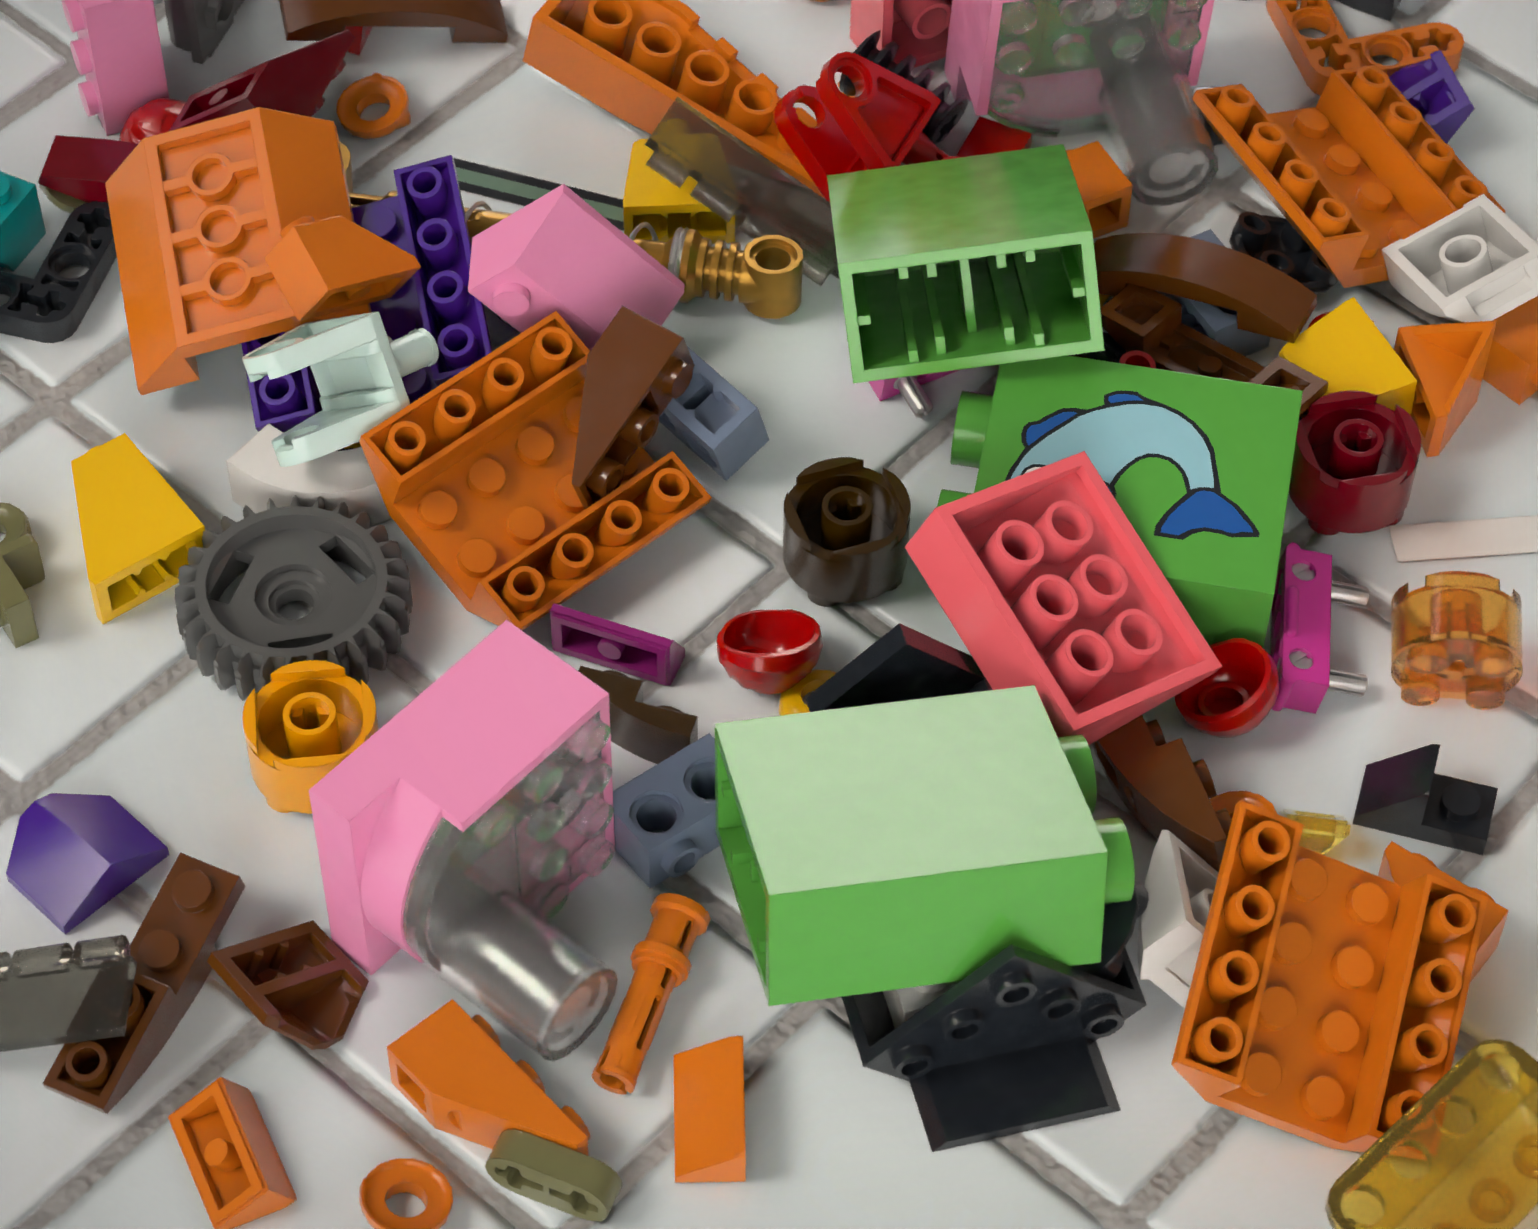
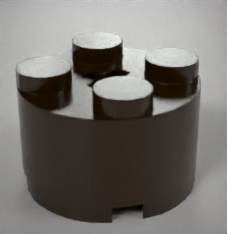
M838 457L817 462L805 468L796 477V485L789 494L787 492L784 500L783 561L790 577L807 592L808 598L813 603L819 606L831 607L840 602L865 601L877 597L886 591H892L902 583L908 558L905 545L909 542L911 503L908 492L901 480L885 468H882V474L865 468L864 460L852 457Z

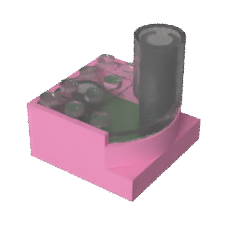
M952 0L944 71L948 83L952 86L951 93L954 101L964 95L969 101H972L976 116L988 114L1009 128L1021 129L1032 133V135L1043 137H1062L1109 130L1122 171L1133 185L1132 195L1138 202L1150 206H1168L1192 198L1201 193L1214 180L1218 171V158L1202 114L1192 100L1194 92L1191 87L1196 86L1198 82L1215 0Z
M505 620L309 789L331 938L335 945L371 976L402 948L418 962L424 963L428 969L538 1055L549 1061H556L568 1056L597 1028L610 1007L616 993L618 981L616 973L612 968L548 921V919L555 916L562 909L569 893L588 876L595 877L599 875L609 865L615 853L609 693L511 622Z

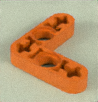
M1266 0L1267 12L1307 86L1319 96H1321L1331 72L1336 70L1377 65L1389 77L1405 66L1430 59V54L1435 51L1443 53L1453 72L1459 67L1464 39L1463 35L1449 24L1440 22L1426 23L1349 39L1327 0ZM1296 1H1301L1300 8L1296 10ZM1312 28L1322 31L1326 36L1322 38H1309L1301 35L1299 31ZM1377 55L1390 56L1399 63L1386 66L1374 62L1372 57ZM1329 57L1327 63L1329 67H1324L1325 58Z

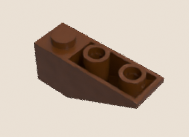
M624 306L620 308L587 357L572 485L584 509H587L620 486L624 476V467L638 447L643 448L652 440L658 428L660 415L672 398L676 399L685 392L692 379L695 366L684 337Z

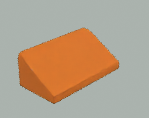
M730 1036L673 1055L675 1183L746 1182L743 1036Z
M219 1077L168 1116L214 1229H233L284 1209L297 1200L254 1097L246 1087Z

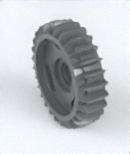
M296 495L293 497L289 507L277 508L274 501L269 498L267 510L256 514L245 505L243 508L244 519L235 522L227 516H223L221 520V534L209 530L203 531V548H189V565H183L179 568V586L175 588L176 618L179 633L182 635L189 658L197 660L202 676L209 677L215 675V680L220 690H226L236 684L237 693L242 701L247 699L254 688L255 691H259L270 682V674L275 670L290 663L306 660L333 662L344 667L346 675L352 677L360 684L361 679L368 684V667L380 671L386 670L388 662L387 653H399L402 643L401 635L409 633V614L412 612L413 606L409 569L406 565V560L402 559L398 542L389 541L384 525L371 527L367 512H360L350 519L349 509L345 502H341L333 511L325 509V502L321 496L318 497L312 507L301 506L300 500ZM330 558L354 568L366 580L357 585ZM246 571L230 603L220 602L219 599L225 589L239 575ZM292 601H303L313 607L308 615L299 619H287L278 613L282 606Z

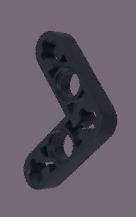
M93 201L84 203L74 209L34 279L0 271V294L10 297L6 304L0 306V333L42 343L61 342L75 333L117 258L108 203ZM87 233L93 234L90 238L91 246L88 243ZM71 265H83L89 269L85 274L76 278H64L59 275L62 269Z

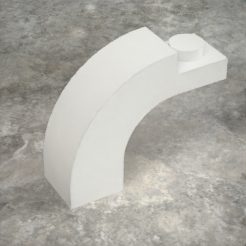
M268 423L226 460L233 501L243 508L247 505L255 514L267 510L269 498L274 501L277 508L291 506L292 499L296 495L300 500L301 506L312 507L318 497L321 496L325 502V509L333 511L341 502H345L349 509L350 519L360 512H367L371 526L392 519L362 447L334 451L305 463L280 467L271 441L283 434V432Z

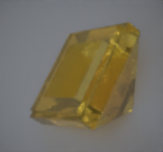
M1283 809V812H1279V815L1304 824L1300 846L1323 855L1350 835L1351 825L1341 815Z

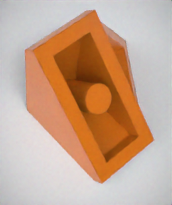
M1497 320L1415 325L1398 328L1394 351L1417 380L1412 413L1409 415L1413 418L1419 429L1421 445L1426 457L1438 456L1476 404Z

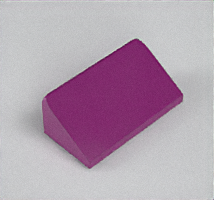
M555 603L550 609L552 649L554 651L665 686H671L685 658V648L674 640Z

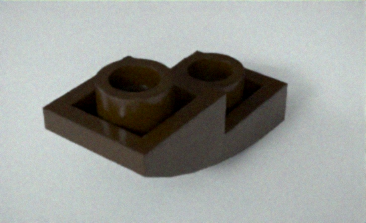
M580 666L578 671L609 693L611 742L647 761L659 764L698 740V716L683 713L671 706H653L643 703V681L629 678L623 673L613 670L600 671Z

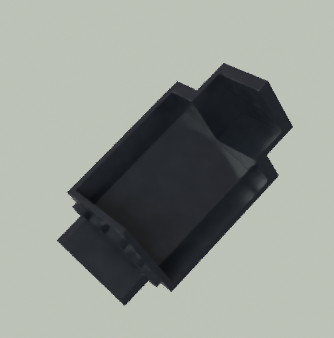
M899 623L807 696L806 701L809 711L814 712L990 691L993 689L971 655ZM1012 944L897 1028H894L883 991L842 997L863 1067L910 1082L932 1152L1121 1111L1096 1040L1117 1032L1127 1018L1147 1005L1126 947L1122 951L1123 965L1119 974L1112 981H1108Z

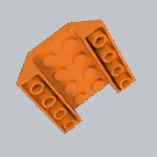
M1377 65L1332 71L1316 107L1267 114L1255 100L1253 94L1243 84L1196 90L1192 98L1219 139L1344 288L1388 281L1389 277L1381 249L1401 238L1404 240L1463 208L1464 204L1483 194L1504 213L1506 212L1488 192L1487 187L1470 172L1455 155L1451 146L1439 137L1424 120L1420 111L1408 102L1390 81L1388 75L1380 70Z
M262 107L249 109L143 138L105 183L137 389L141 395L200 380L196 355L286 332L307 322L371 313L370 303L298 321L264 259L282 239L280 236L281 230L299 218L312 216L315 221L341 215L354 222L337 127L333 121Z
M557 311L361 435L359 440L389 515L467 611L497 626L508 620L522 631L548 614L554 603L561 605L707 505L712 498L674 451L654 462L643 448L638 447L624 467V476L620 486L587 509H584L572 485L587 357L590 350Z
M1243 800L1239 801L1235 805L1171 1065L1206 1102L1332 1149L1424 1161L1431 1159L1488 897L1428 873L1404 885L1396 884L1300 846L1304 824Z

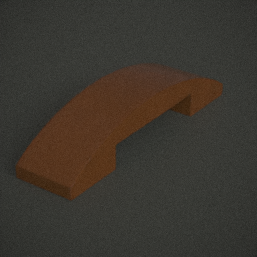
M279 0L286 41H320L345 31V26L449 27L453 43H506L508 38L500 0Z
M1126 233L1097 239L1094 242L1098 290L1100 294L1115 297L1125 287L1132 284L1237 311V329L1291 343L1296 341L1317 305V295L1284 272L1247 254L1208 241L1163 233Z
M1129 284L1100 308L1102 327L1126 352L1142 351L1149 354L1155 360L1156 369L1302 390L1299 416L1328 391L1327 381L1280 356L1264 367L1183 324L1182 304L1155 290Z

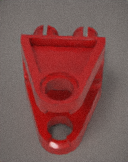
M847 51L837 53L823 65L820 78L816 81V88L808 85L798 86L784 95L777 102L774 109V121L778 131L829 205L830 197L827 175L900 166L901 163L909 165L939 161L949 157L948 154L936 146L922 132L941 100L934 93L856 53ZM835 72L845 74L853 82L856 94L854 98L846 96L839 90L835 82ZM794 103H803L810 107L816 117V128L808 127L798 118L796 108L793 107Z

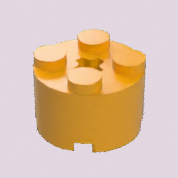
M320 660L299 661L280 667L270 674L271 681L257 693L255 688L253 689L244 704L242 720L252 777L260 792L266 797L267 804L278 812L289 813L294 811L312 814L309 789L379 730L375 699L367 684L362 679L360 684L352 677L346 675L344 667L333 662Z

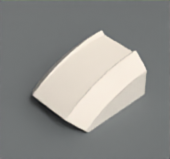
M1484 194L1464 204L1463 208L1404 240L1401 238L1381 249L1391 286L1425 312L1456 323L1492 321L1538 296V244Z
M1162 829L1152 854L1145 881L1149 901L1145 911L1140 916L1138 927L1137 956L1140 980H1151L1185 1008L1218 872L1169 830Z

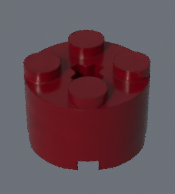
M1356 390L1339 391L1318 398L1310 405L1309 412L1302 420H1299L1289 495L1298 510L1308 518V524L1311 529L1323 535H1335L1339 532L1367 533L1388 527V525H1396L1402 520L1405 508L1409 502L1421 450V435L1413 418L1397 404L1393 411L1386 406L1376 403L1378 395Z

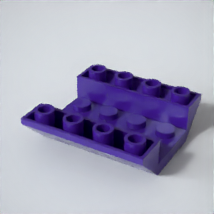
M452 155L393 170L398 196L352 208L354 223L414 255L421 266L391 298L370 303L371 312L379 311L386 334L393 341L407 335L414 329L424 328L430 332L437 343L439 355L435 364L423 367L402 377L410 404L493 351L484 305L468 292L471 241ZM286 332L241 343L243 356ZM311 366L272 380L266 375L254 382H250L246 371L255 428L258 432L269 423L284 433L323 410L319 401L321 395Z

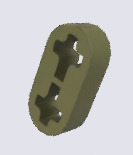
M507 1129L501 1133L485 1164L487 1173L504 1188L588 1221L605 1220L623 1186L618 1174L605 1163L517 1129Z

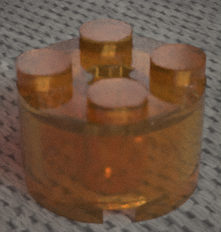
M1445 571L1426 575L1425 586L1409 593L1408 583L1400 587L1393 595L1391 601V675L1395 683L1401 688V699L1408 704L1416 706L1431 705L1437 702L1440 697L1466 699V703L1469 706L1481 710L1497 708L1504 704L1505 692L1512 689L1520 681L1523 673L1522 601L1520 595L1514 589L1511 596L1501 591L1500 580L1497 578L1469 571Z

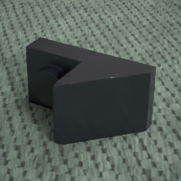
M1430 744L1366 765L1352 824L1483 855L1498 788L1434 773L1440 745Z

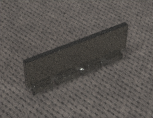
M677 97L645 143L647 147L654 151L645 165L678 188L682 186L688 176H691L698 183L690 193V196L727 222L731 220L737 209L747 215L738 229L753 240L765 235H780L798 243L803 250L802 274L819 286H822L830 274L839 279L830 202Z
M125 935L77 941L74 950L69 943L15 950L12 957L6 951L0 952V1052L124 1036L137 968V961L130 955L131 948Z

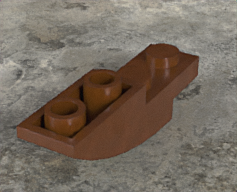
M1143 715L1092 743L1095 756L1108 781L1125 806L1139 822L1157 839H1159L1162 829L1169 830L1219 873L1232 820L1226 808L1214 811L1210 798L1217 795L1204 759L1192 762L1182 738L1166 743L1157 719L1145 722Z
M180 852L120 964L108 962L42 1083L46 1089L105 1114L128 1093L165 1046L209 976L212 967L207 963L211 952L217 950L214 944L245 888V884L240 876Z

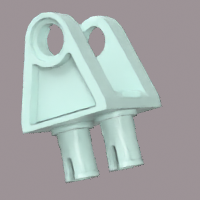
M377 311L304 323L242 357L250 382L260 380L266 375L272 380L311 366L321 395L319 401L323 410L271 441L280 467H288L317 459L359 442L361 435L410 405L402 377L423 367L435 364L438 360L439 351L434 337L424 328L414 329L407 335L393 341L387 336L380 313Z

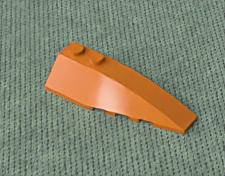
M547 0L533 16L523 62L616 117L654 136L656 129L661 124L670 121L681 122L688 127L690 137L710 136L716 140L725 167L774 184L823 197L778 131L774 121V109L777 102L781 99L777 95L779 87L764 73L755 76L737 60L738 50L723 37L716 41L698 25L700 16L679 0ZM802 107L796 108V113L802 123L808 127L816 128V120Z

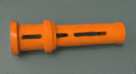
M661 893L654 898L650 908L653 921L645 940L637 943L632 952L631 965L635 972L609 1033L603 1053L592 1073L593 1081L607 1091L621 1095L626 1094L627 1091L629 1093L634 1091L642 1063L650 1048L670 993H672L674 987L681 985L682 982L687 980L692 967L688 959L696 937L705 933L711 919L709 912L695 900L680 894Z

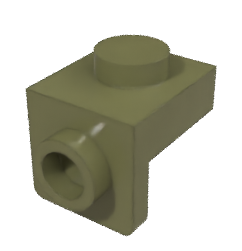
M25 534L10 542L0 544V627L4 629L15 648L39 638L31 602L24 591L45 579L38 543L32 534Z

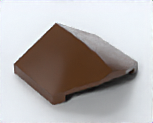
M313 920L213 951L207 960V963L264 1026L312 1050L326 1049L343 1039L369 982Z

